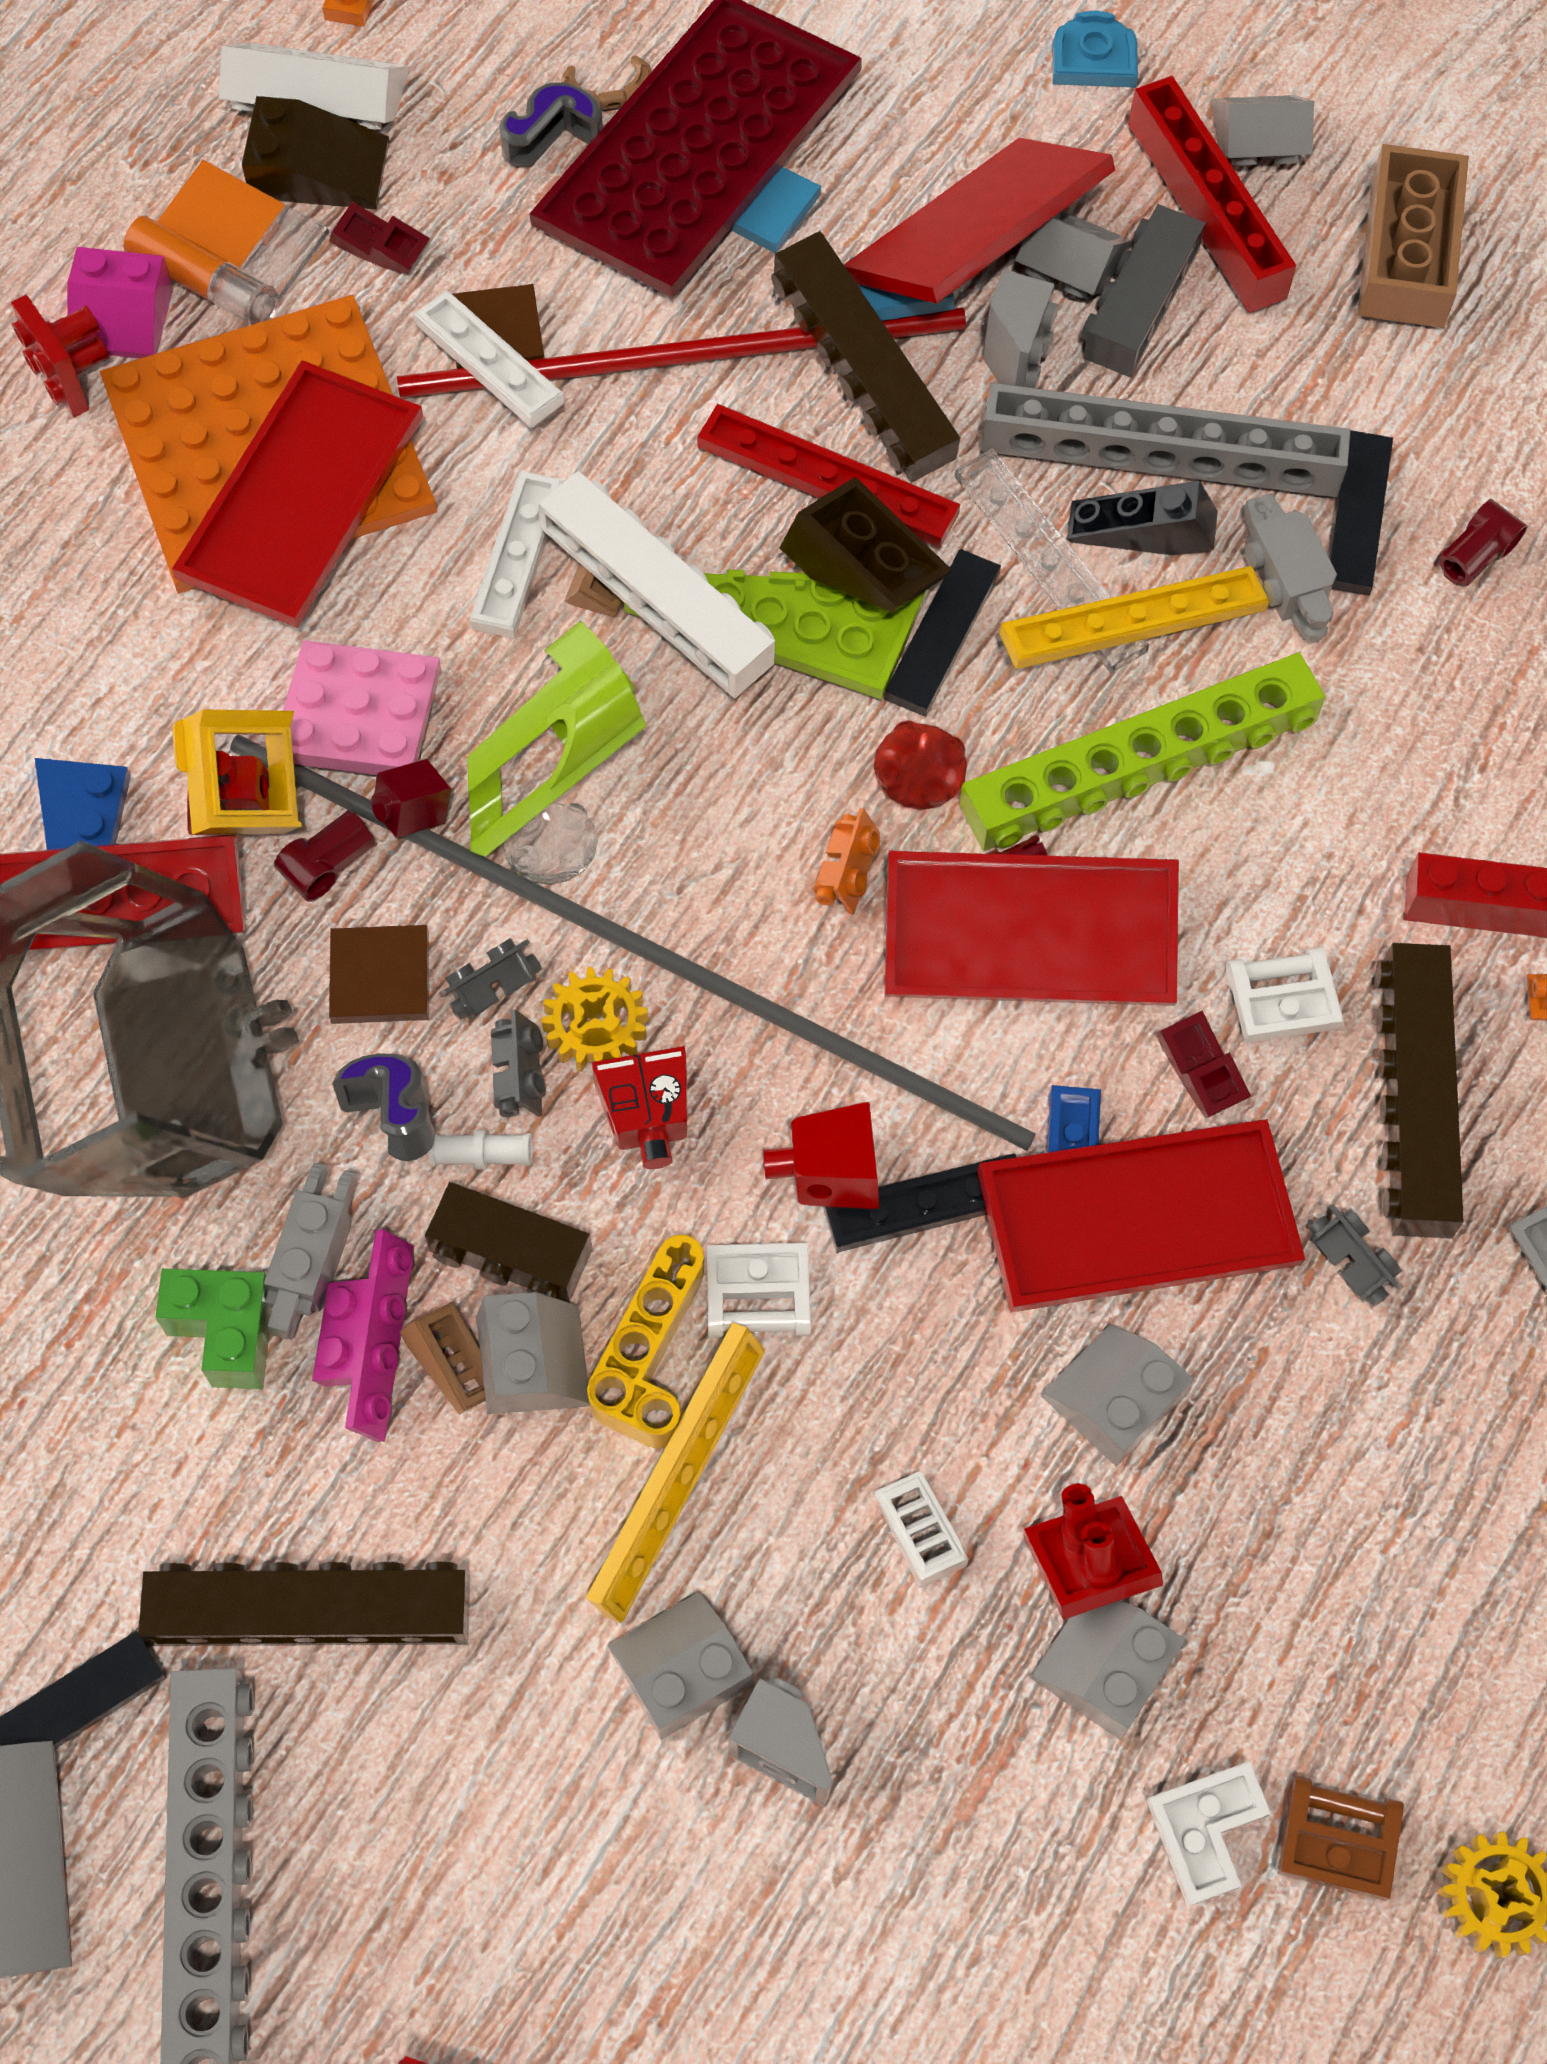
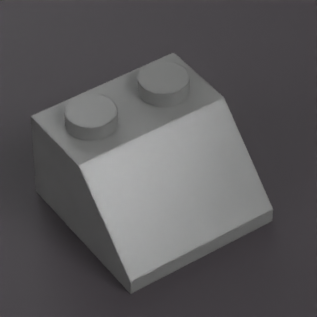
M1297 95L1212 98L1217 143L1225 157L1232 158L1231 165H1256L1257 157L1274 156L1273 163L1292 164L1299 163V155H1312L1313 100Z
M1062 210L1023 239L1015 261L1027 266L1025 269L1026 274L1047 282L1051 276L1064 282L1065 286L1063 289L1068 293L1087 299L1089 294L1096 295L1102 293L1106 283L1111 281L1123 252L1126 249L1130 250L1133 241Z
M537 1292L484 1296L477 1312L476 1320L487 1414L589 1407L588 1380L578 1306Z
M1110 1324L1043 1391L1041 1397L1117 1467L1186 1396L1194 1378L1157 1344Z
M700 1591L607 1645L660 1740L753 1686L754 1673L727 1627Z
M1117 1601L1070 1617L1030 1678L1121 1740L1186 1639L1142 1609L1122 1601Z
M759 1678L728 1737L729 1756L825 1807L830 1796L832 1778L809 1704L801 1700L803 1692L779 1678H774L772 1684Z

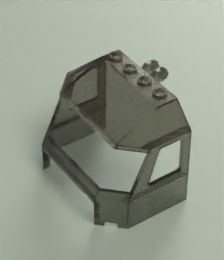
M84 841L75 843L0 884V1123L7 1157L0 1156V1175L15 1184L61 1196L185 1198L264 1159L283 1125L268 1054L283 1052L289 1049V1047H293L299 1040L294 1027L278 1028L263 1035L262 1026L276 1025L282 1022L283 1019L291 1017V1005L288 1003V1000L277 999L257 1007L244 948L205 893ZM126 885H135L175 902L140 921L76 913ZM36 933L118 939L93 995L119 1121L44 1158L12 986Z

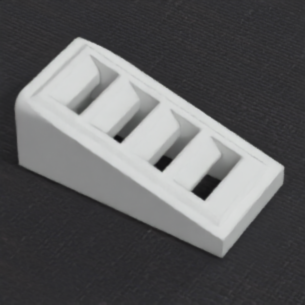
M921 1471L874 1492L877 1503L919 1588L967 1566L969 1559ZM917 1489L920 1499L895 1509L891 1500ZM926 1508L929 1514L928 1517L906 1527L904 1526L902 1518ZM935 1526L938 1534L914 1544L911 1536ZM939 1545H944L947 1552L926 1562L923 1561L920 1554Z

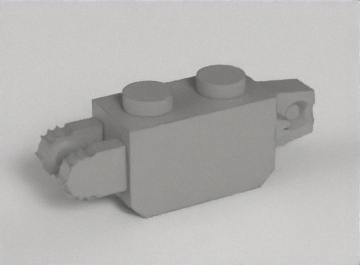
M1271 493L1247 500L1244 507V515L1250 531L1248 543L1245 544V556L1248 565L1252 566L1254 570L1257 569L1263 582V589L1270 601L1269 606H1275L1281 620L1292 619L1298 632H1301L1300 636L1303 637V640L1319 643L1323 637H1326L1328 632L1326 625L1333 618V607H1330L1331 603L1328 598L1337 573L1308 515L1296 510L1285 513Z
M316 1162L311 1166L303 1191L296 1190L264 1281V1286L268 1292L265 1303L273 1307L267 1326L272 1336L292 1341L301 1315L311 1317L313 1310L320 1312L324 1307L327 1285L333 1282L350 1232L351 1216L348 1209L355 1192L357 1172L343 1171L332 1199L321 1196L327 1180V1165Z

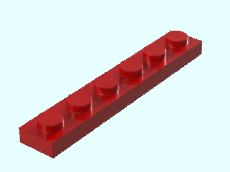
M718 403L697 436L698 448L818 498H822L842 484L857 477L923 542L938 548L942 547L960 512V504Z

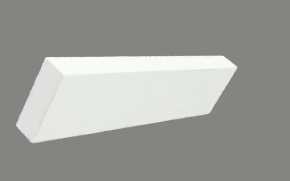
M448 290L414 313L415 324L530 428L565 403L563 392Z
M519 471L469 619L470 629L515 639L548 539V535L540 529L538 503L563 483L562 479Z

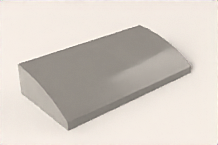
M53 1741L0 1746V1979L72 1967L56 1757Z

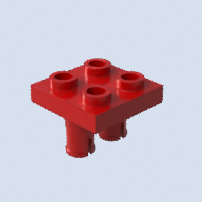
M27 294L12 301L11 305L17 321L11 324L19 341L24 348H27L22 353L35 375L42 372L47 379L43 381L44 386L55 405L58 406L64 403L73 418L88 411L89 407L77 375L109 359L107 349L97 335L100 332L99 325L89 307L84 305L81 309L51 323L49 320H44Z
M1081 1483L1071 1484L1061 1494L1064 1510L1063 1516L1024 1528L1026 1544L1063 1620L1163 1586L1162 1571L1122 1496L1095 1504L1094 1495L1089 1486Z

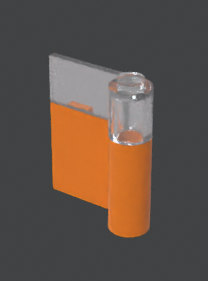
M202 160L157 221L148 216H140L133 221L126 232L123 247L125 252L164 256L171 280L253 325L272 319L277 311L278 303L330 232L326 226L211 163Z

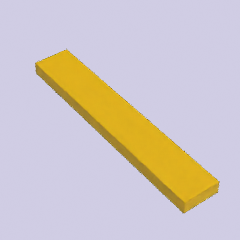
M1248 566L1003 622L999 634L1015 669H1020L1264 612L1270 601L1253 567Z
M732 1322L586 1596V1599L608 1619L620 1624L624 1622L765 1353V1349L747 1327Z

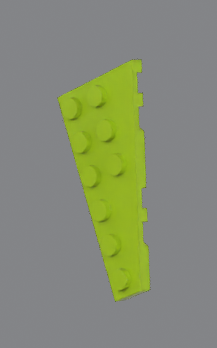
M727 569V574L704 573L708 583L721 594L727 593L732 596L738 603L741 611L753 622L759 621L770 630L775 640L774 663L881 700L884 697L885 690L893 676L929 592V589L892 613L814 581L805 573L770 571V576L745 575V570ZM624 602L625 612L641 617Z

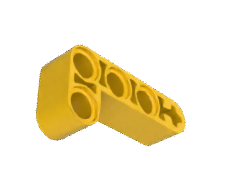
M683 1234L674 1235L666 1239L660 1246L594 1370L587 1387L590 1411L598 1422L648 1447L656 1449L666 1448L681 1420L680 1406L676 1398L669 1392L650 1384V1381L704 1278L703 1248L693 1237ZM684 1258L689 1259L690 1266L684 1264L680 1268L676 1276L675 1286L671 1283L674 1275L673 1263L680 1264ZM654 1300H664L672 1306L671 1310L663 1316L650 1315L646 1312L645 1308ZM638 1343L648 1348V1354L638 1361L627 1360L622 1356V1351L630 1344ZM608 1388H617L625 1393V1398L616 1406L603 1405L598 1401V1396ZM653 1410L666 1411L672 1417L667 1426L659 1429L647 1426L644 1423V1418Z

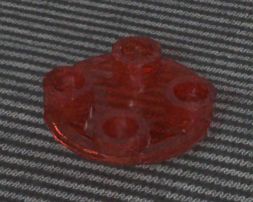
M910 720L901 721L895 726L894 731L884 738L876 750L873 768L877 783L888 798L903 807L918 810L940 807L953 799L961 789L962 783L965 782L967 762L965 759L966 749L961 739L952 736L937 726L915 723Z

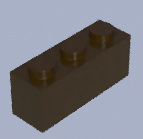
M450 1181L425 1233L429 1250L433 1252L432 1256L442 1264L453 1268H460L462 1264L480 1270L479 1274L492 1283L506 1286L510 1281L526 1287L527 1293L537 1292L568 1303L572 1299L592 1252L590 1233Z

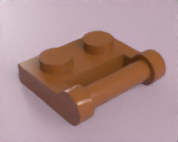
M1294 1775L1289 1790L1288 1811L1277 1874L1383 1901L1389 1900L1403 1818V1802L1385 1798L1384 1802L1374 1801L1314 1786L1311 1779ZM1308 1807L1379 1824V1837L1376 1838L1307 1821Z

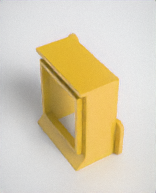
M203 709L174 723L172 731L175 765L180 772L187 773L192 835H282L302 827L301 822H298L291 739V723L294 711ZM214 734L266 736L270 810H220Z

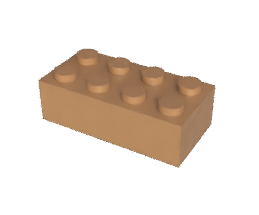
M1382 144L1371 183L1357 316L1440 328L1445 327L1457 293L1468 155Z

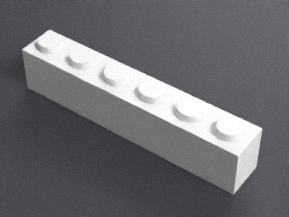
M576 471L538 503L540 529L734 699L774 665L775 640L770 630L759 621L753 622L741 611L738 603L732 596L727 593L721 594L711 586L704 573L693 564L687 565L681 560L666 539L661 536L655 537L643 527L641 520L629 508L622 509L615 503L601 483L596 480L591 482L580 471Z

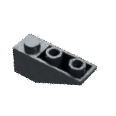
M1200 480L1074 500L1071 503L1067 539L1071 543L1165 555L1214 549L1218 510Z

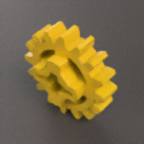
M588 967L586 978L579 979L572 971L568 973L569 986L564 987L558 983L552 986L556 1000L544 999V1012L548 1015L542 1017L541 1022L543 1032L549 1033L546 1036L548 1048L555 1049L560 1047L558 1051L560 1062L565 1063L574 1057L576 1058L577 1071L582 1072L587 1062L592 1063L621 1057L623 1052L628 1055L638 1054L637 1044L634 1040H646V1026L642 1024L648 1022V1009L641 1007L644 1003L641 990L630 992L631 979L628 976L622 978L617 983L614 981L613 969L608 968L603 977H596L593 967ZM622 1007H624L628 1015L625 1027L621 1025V1020L618 1018ZM565 1012L569 1014V1018L572 1021L569 1024L570 1030L567 1033L562 1025Z
M1501 1831L1493 1835L1491 1845L1486 1837L1480 1834L1471 1839L1473 1851L1464 1845L1457 1847L1453 1853L1460 1865L1448 1863L1441 1870L1447 1877L1452 1879V1884L1438 1889V1895L1451 1898L1453 1905L1442 1913L1443 1917H1458L1461 1922L1455 1936L1460 1939L1469 1934L1476 1937L1474 1951L1477 1953L1485 1951L1490 1944H1493L1496 1958L1499 1959L1509 1956L1511 1944L1517 1954L1522 1956L1531 1953L1529 1938L1538 1945L1547 1943V1932L1542 1927L1543 1925L1547 1926V1872H1544L1541 1867L1547 1854L1544 1851L1533 1856L1527 1854L1528 1839L1525 1837L1516 1840L1512 1846H1509L1506 1832ZM1502 1858L1501 1862L1496 1865L1494 1872H1489L1483 1868L1478 1870L1474 1866L1482 1859ZM1525 1874H1527V1876L1529 1877L1533 1885L1535 1894L1531 1892L1530 1887L1525 1878ZM1498 1884L1505 1886L1503 1895L1511 1900L1503 1906L1497 1904L1499 1895L1491 1890L1492 1887ZM1467 1895L1472 1898L1477 1916L1474 1915L1469 1906ZM1509 1917L1518 1921L1525 1920L1528 1922L1525 1927L1517 1932H1500L1502 1927L1506 1926Z

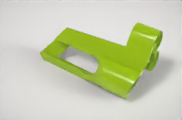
M579 621L544 649V652H547L562 670L467 756L471 853L483 857L488 856L647 726L633 694L636 690L634 684L618 662L613 659L609 649L582 621ZM551 728L565 746L555 771L546 782L502 817L500 768L546 730Z

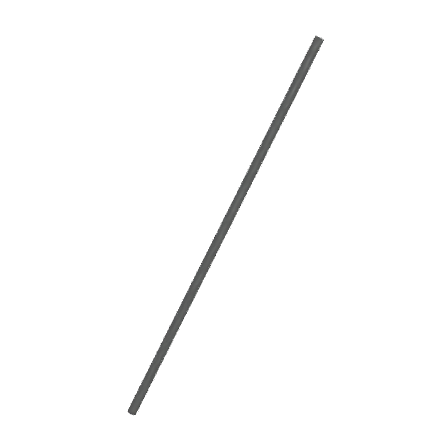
M240 734L236 735L231 743L230 750L240 756L258 757L266 769H268L267 748ZM294 765L296 784L389 830L383 822L378 821L371 807V800L302 765ZM429 829L402 836L1026 1151L1029 1150L1036 1136V1133L483 856L471 853L469 849Z

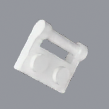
M1324 948L1307 949L1304 955L1245 963L1243 959H1236L1226 962L1227 982L1233 992L1245 1043L1341 1028L1344 1021ZM1301 974H1309L1312 978L1310 981L1251 989L1250 982Z
M808 1243L706 1245L708 1338H724V1333H727L732 1322L747 1327L750 1332L795 1331V1336L811 1335ZM794 1298V1311L723 1312V1300Z

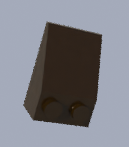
M256 96L242 160V168L247 184L278 201L348 207L353 201L365 209L377 210L390 141L389 136L299 99Z
M857 477L852 478L799 511L779 547L810 579L892 613L947 577L952 570Z

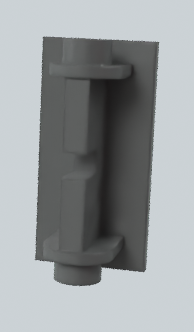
M509 938L486 952L491 960L489 963L477 970H474L471 964L468 963L445 977L449 987L439 992L441 997L449 992L453 994L456 1000L449 1005L458 1020L466 1016L472 1019L476 1014L499 1001L490 986L493 982L497 981L507 996L536 979L535 974L542 970L539 961L532 953L525 957L521 951V948L530 943L528 939L515 945L513 940Z
M516 1009L511 1010V1019L497 1020L495 1028L490 1032L492 1065L497 1068L509 1065V1070L493 1074L494 1107L499 1109V1115L502 1117L517 1116L519 1108L522 1107L540 1117L542 1116V1098L546 1091L545 1081L540 1072L539 1052L543 1049V1038L538 1025Z
M1333 1204L1330 1206V1209L1337 1217L1330 1222L1325 1216L1315 1221L1309 1227L1314 1234L1311 1239L1319 1246L1334 1266H1337L1349 1255L1355 1260V1263L1343 1271L1341 1275L1358 1294L1363 1303L1369 1301L1373 1307H1376L1389 1296L1388 1292L1384 1289L1387 1285L1392 1283L1399 1290L1404 1287L1396 1278L1403 1270L1384 1247L1378 1252L1373 1250L1364 1239V1236L1370 1230L1352 1208L1343 1213L1340 1208Z

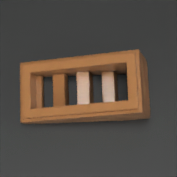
M454 1301L413 1321L399 1331L409 1350L459 1415L485 1402L480 1348ZM436 1330L442 1336V1338L437 1341L432 1333ZM449 1346L455 1354L446 1358L442 1349ZM462 1362L467 1371L456 1376L451 1367ZM475 1379L480 1387L466 1394L461 1385Z

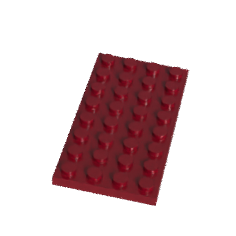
M713 0L529 213L531 225L673 298L862 70V58L745 1Z

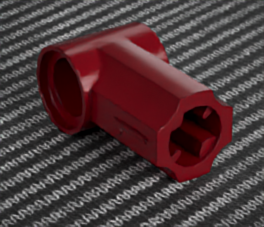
M1493 499L1487 500L1474 514L1466 527V531L1441 554L1438 564L1443 570L1444 577L1455 585L1464 584L1469 586L1498 556L1504 558L1515 548L1527 531L1528 525Z
M347 810L308 841L306 838H299L287 844L277 855L274 867L306 901L312 902L325 895L332 888L341 870L375 845L374 836L355 812L352 813Z

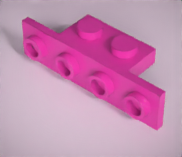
M384 1229L375 1230L368 1279L331 1282L327 1285L312 1378L313 1382L324 1387L351 1385L345 1428L375 1442H385L388 1420L391 1414V1398L395 1371L398 1366V1351L401 1338L399 1331L402 1330L406 1313L405 1304L410 1272L413 1267L414 1245Z

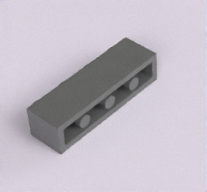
M1157 204L1149 220L1142 218L1134 235L1133 243H1135L1133 250L1126 249L1118 263L1116 275L1119 276L1115 283L1108 281L1102 291L1098 304L1101 309L1097 315L1090 313L1081 333V338L1086 340L1083 359L1130 378L1133 376L1200 250L1205 222Z

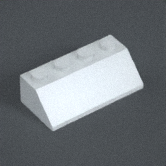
M250 42L222 45L219 99L232 101L233 109L253 111L256 96L299 99L338 116L356 119V123L369 129H382V123L391 122L396 119L408 76L409 65Z

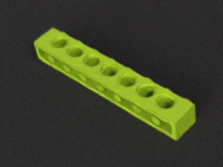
M1297 652L962 783L959 806L983 852L996 846L1001 849L1007 848L1019 842L1024 835L1039 829L1043 832L1053 830L1063 824L1067 818L1082 812L1085 815L1096 813L1103 809L1108 802L1120 797L1133 798L1147 791L1151 785L1163 780L1177 781L1187 776L1192 769L1206 763L1217 765L1229 759L1235 752L1249 746L1254 749L1260 748L1270 743L1277 735L1287 731H1303L1311 727L1318 720L1326 695L1301 653ZM1262 703H1270L1276 706L1277 708H1268L1264 706ZM1220 719H1229L1236 723V725L1225 724ZM1187 735L1193 738L1195 741H1184L1178 736ZM1136 752H1147L1151 754L1153 757L1143 758L1139 756ZM1104 768L1112 774L1102 775L1093 769ZM1055 784L1064 785L1069 791H1057L1051 786ZM1011 801H1020L1024 803L1027 807L1021 809L1014 808L1010 806L1008 803Z

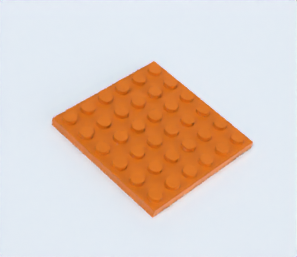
M354 295L100 370L177 594L197 587L175 579L172 571L174 564L301 360L393 395ZM411 439L351 539L438 512L436 501Z

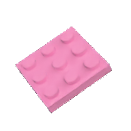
M303 640L283 709L294 711L291 723L294 765L377 775L378 772L417 762L441 671L440 657Z

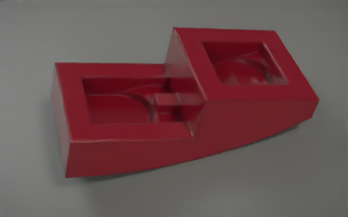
M353 201L331 232L329 242L363 260L404 274L410 273L430 241L429 237L392 215L390 220L386 222Z
M1203 1010L1155 1033L1172 1067L1205 1118H1209L1251 1097L1230 1052L1223 1053Z

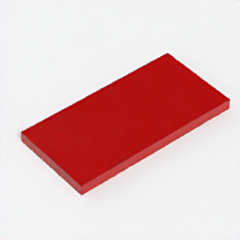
M1019 137L846 262L844 266L856 284L937 304L1116 171L1113 157L1111 154Z
M301 360L174 564L172 571L175 579L298 628L423 418L422 406Z
M889 851L884 997L1175 1006L1177 1004L1179 860Z
M1268 1119L980 1163L977 1169L1010 1313L1301 1266L1306 1260Z

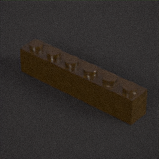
M821 230L775 253L774 273L771 275V279L776 292L782 299L788 298L794 307V315L798 325L805 333L810 331L817 342V350L822 361L827 367L833 366L840 376V384L846 397L851 402L857 401L863 410V418L868 430L873 436L879 435L887 446L886 451L892 466L897 471L903 470L912 483L957 459L961 437Z
M1392 943L1384 960L1377 961L1375 971L1376 988L1383 989L1384 1004H1380L1378 1007L1377 1031L1380 1034H1385V1049L1380 1051L1378 1073L1380 1079H1386L1387 1095L1382 1096L1380 1103L1381 1124L1388 1125V1141L1383 1143L1381 1161L1383 1171H1390V1188H1386L1384 1192L1383 1213L1385 1218H1391L1392 1236L1452 1239L1463 1224L1464 1219L1451 945Z
M441 1561L427 1563L425 1570H404L405 1565L397 1562H377L372 1565V1570H351L350 1564L342 1562L321 1563L319 1570H298V1565L275 1562L266 1564V1571H245V1566L238 1563H216L213 1565L212 1571H192V1566L188 1564L164 1563L159 1565V1571H143L138 1636L148 1646L468 1645L470 1579L466 1570H458L456 1563Z

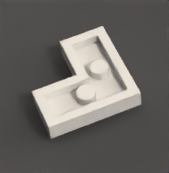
M1250 1761L1151 1796L1146 1800L1187 1907L1234 1891L1242 1886L1221 1834L1266 1818L1271 1814Z

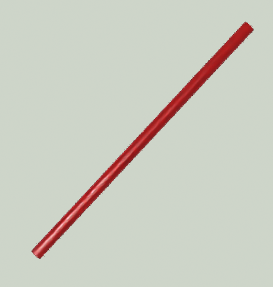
M963 307L954 308L949 311L882 321L893 338L966 329V316ZM800 327L527 361L548 380L817 348V342L810 331L805 333ZM465 368L397 376L400 398L486 388Z

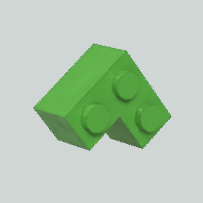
M162 1268L155 1318L167 1336L205 1338L201 1371L211 1387L263 1389L270 1333L267 1326L272 1313V1306H268L265 1303L268 1293L264 1286L265 1272Z

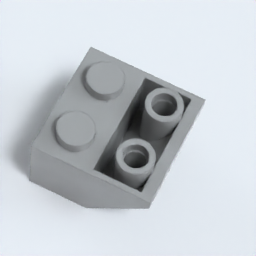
M1004 269L990 303L983 359L999 384L1036 388L1042 368L1039 366L1042 357L1047 358L1054 337V332L1051 330L1059 304L1052 302L1054 283Z

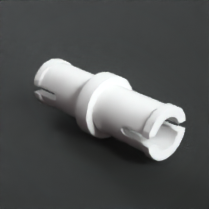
M475 1130L474 1135L435 1134L434 1144L429 1150V1160L431 1166L474 1164L475 1169H487L488 1164H525V1166H530L533 1161V1138L531 1133H526V1135H488L487 1130Z

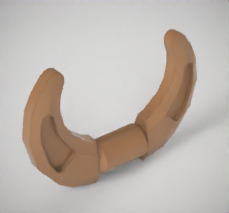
M638 56L631 57V64L636 70V75L628 85L624 86V91L622 89L597 95L596 91L584 89L597 99L601 110L620 108L652 72L651 67L645 60ZM567 67L562 75L561 82L581 87L575 79V67Z

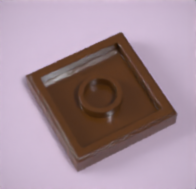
M534 284L452 293L453 296L525 360L544 358ZM456 361L457 369L464 368Z
M427 925L330 928L329 1019L331 1024L429 1020V930Z

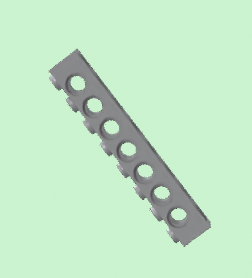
M990 383L981 451L1337 497L1348 466L1351 429Z
M237 1668L170 1672L160 2064H198L208 2058H212L216 2064H239V2061H246L248 2056L247 2025H239L240 2001H247L249 1996L248 1966H240L241 1943L248 1942L250 1937V1913L248 1907L241 1908L242 1885L249 1884L251 1878L249 1850H242V1828H249L252 1820L251 1796L249 1793L243 1794V1772L251 1771L253 1762L251 1738H244V1716H252L253 1687L251 1683H245V1677ZM214 1716L223 1717L225 1728L222 1735L211 1742L201 1741L200 1729L203 1723ZM210 1772H222L224 1784L221 1791L211 1798L200 1797L199 1783L201 1779ZM210 1827H220L223 1833V1841L219 1849L210 1855H200L197 1843L202 1832ZM208 1884H219L222 1891L219 1905L211 1912L200 1913L196 1906V1898L199 1891ZM208 1941H217L221 1949L219 1962L213 1969L200 1972L195 1964V1955L198 1948ZM214 1999L220 2009L219 2019L211 2029L199 2031L194 2024V2012L203 2001Z

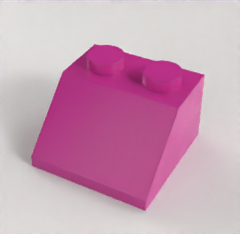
M77 247L67 282V316L81 309L82 306L87 305L99 325L100 332L97 335L102 340L107 349V354L110 356L140 359L158 353L173 293V286L164 256Z

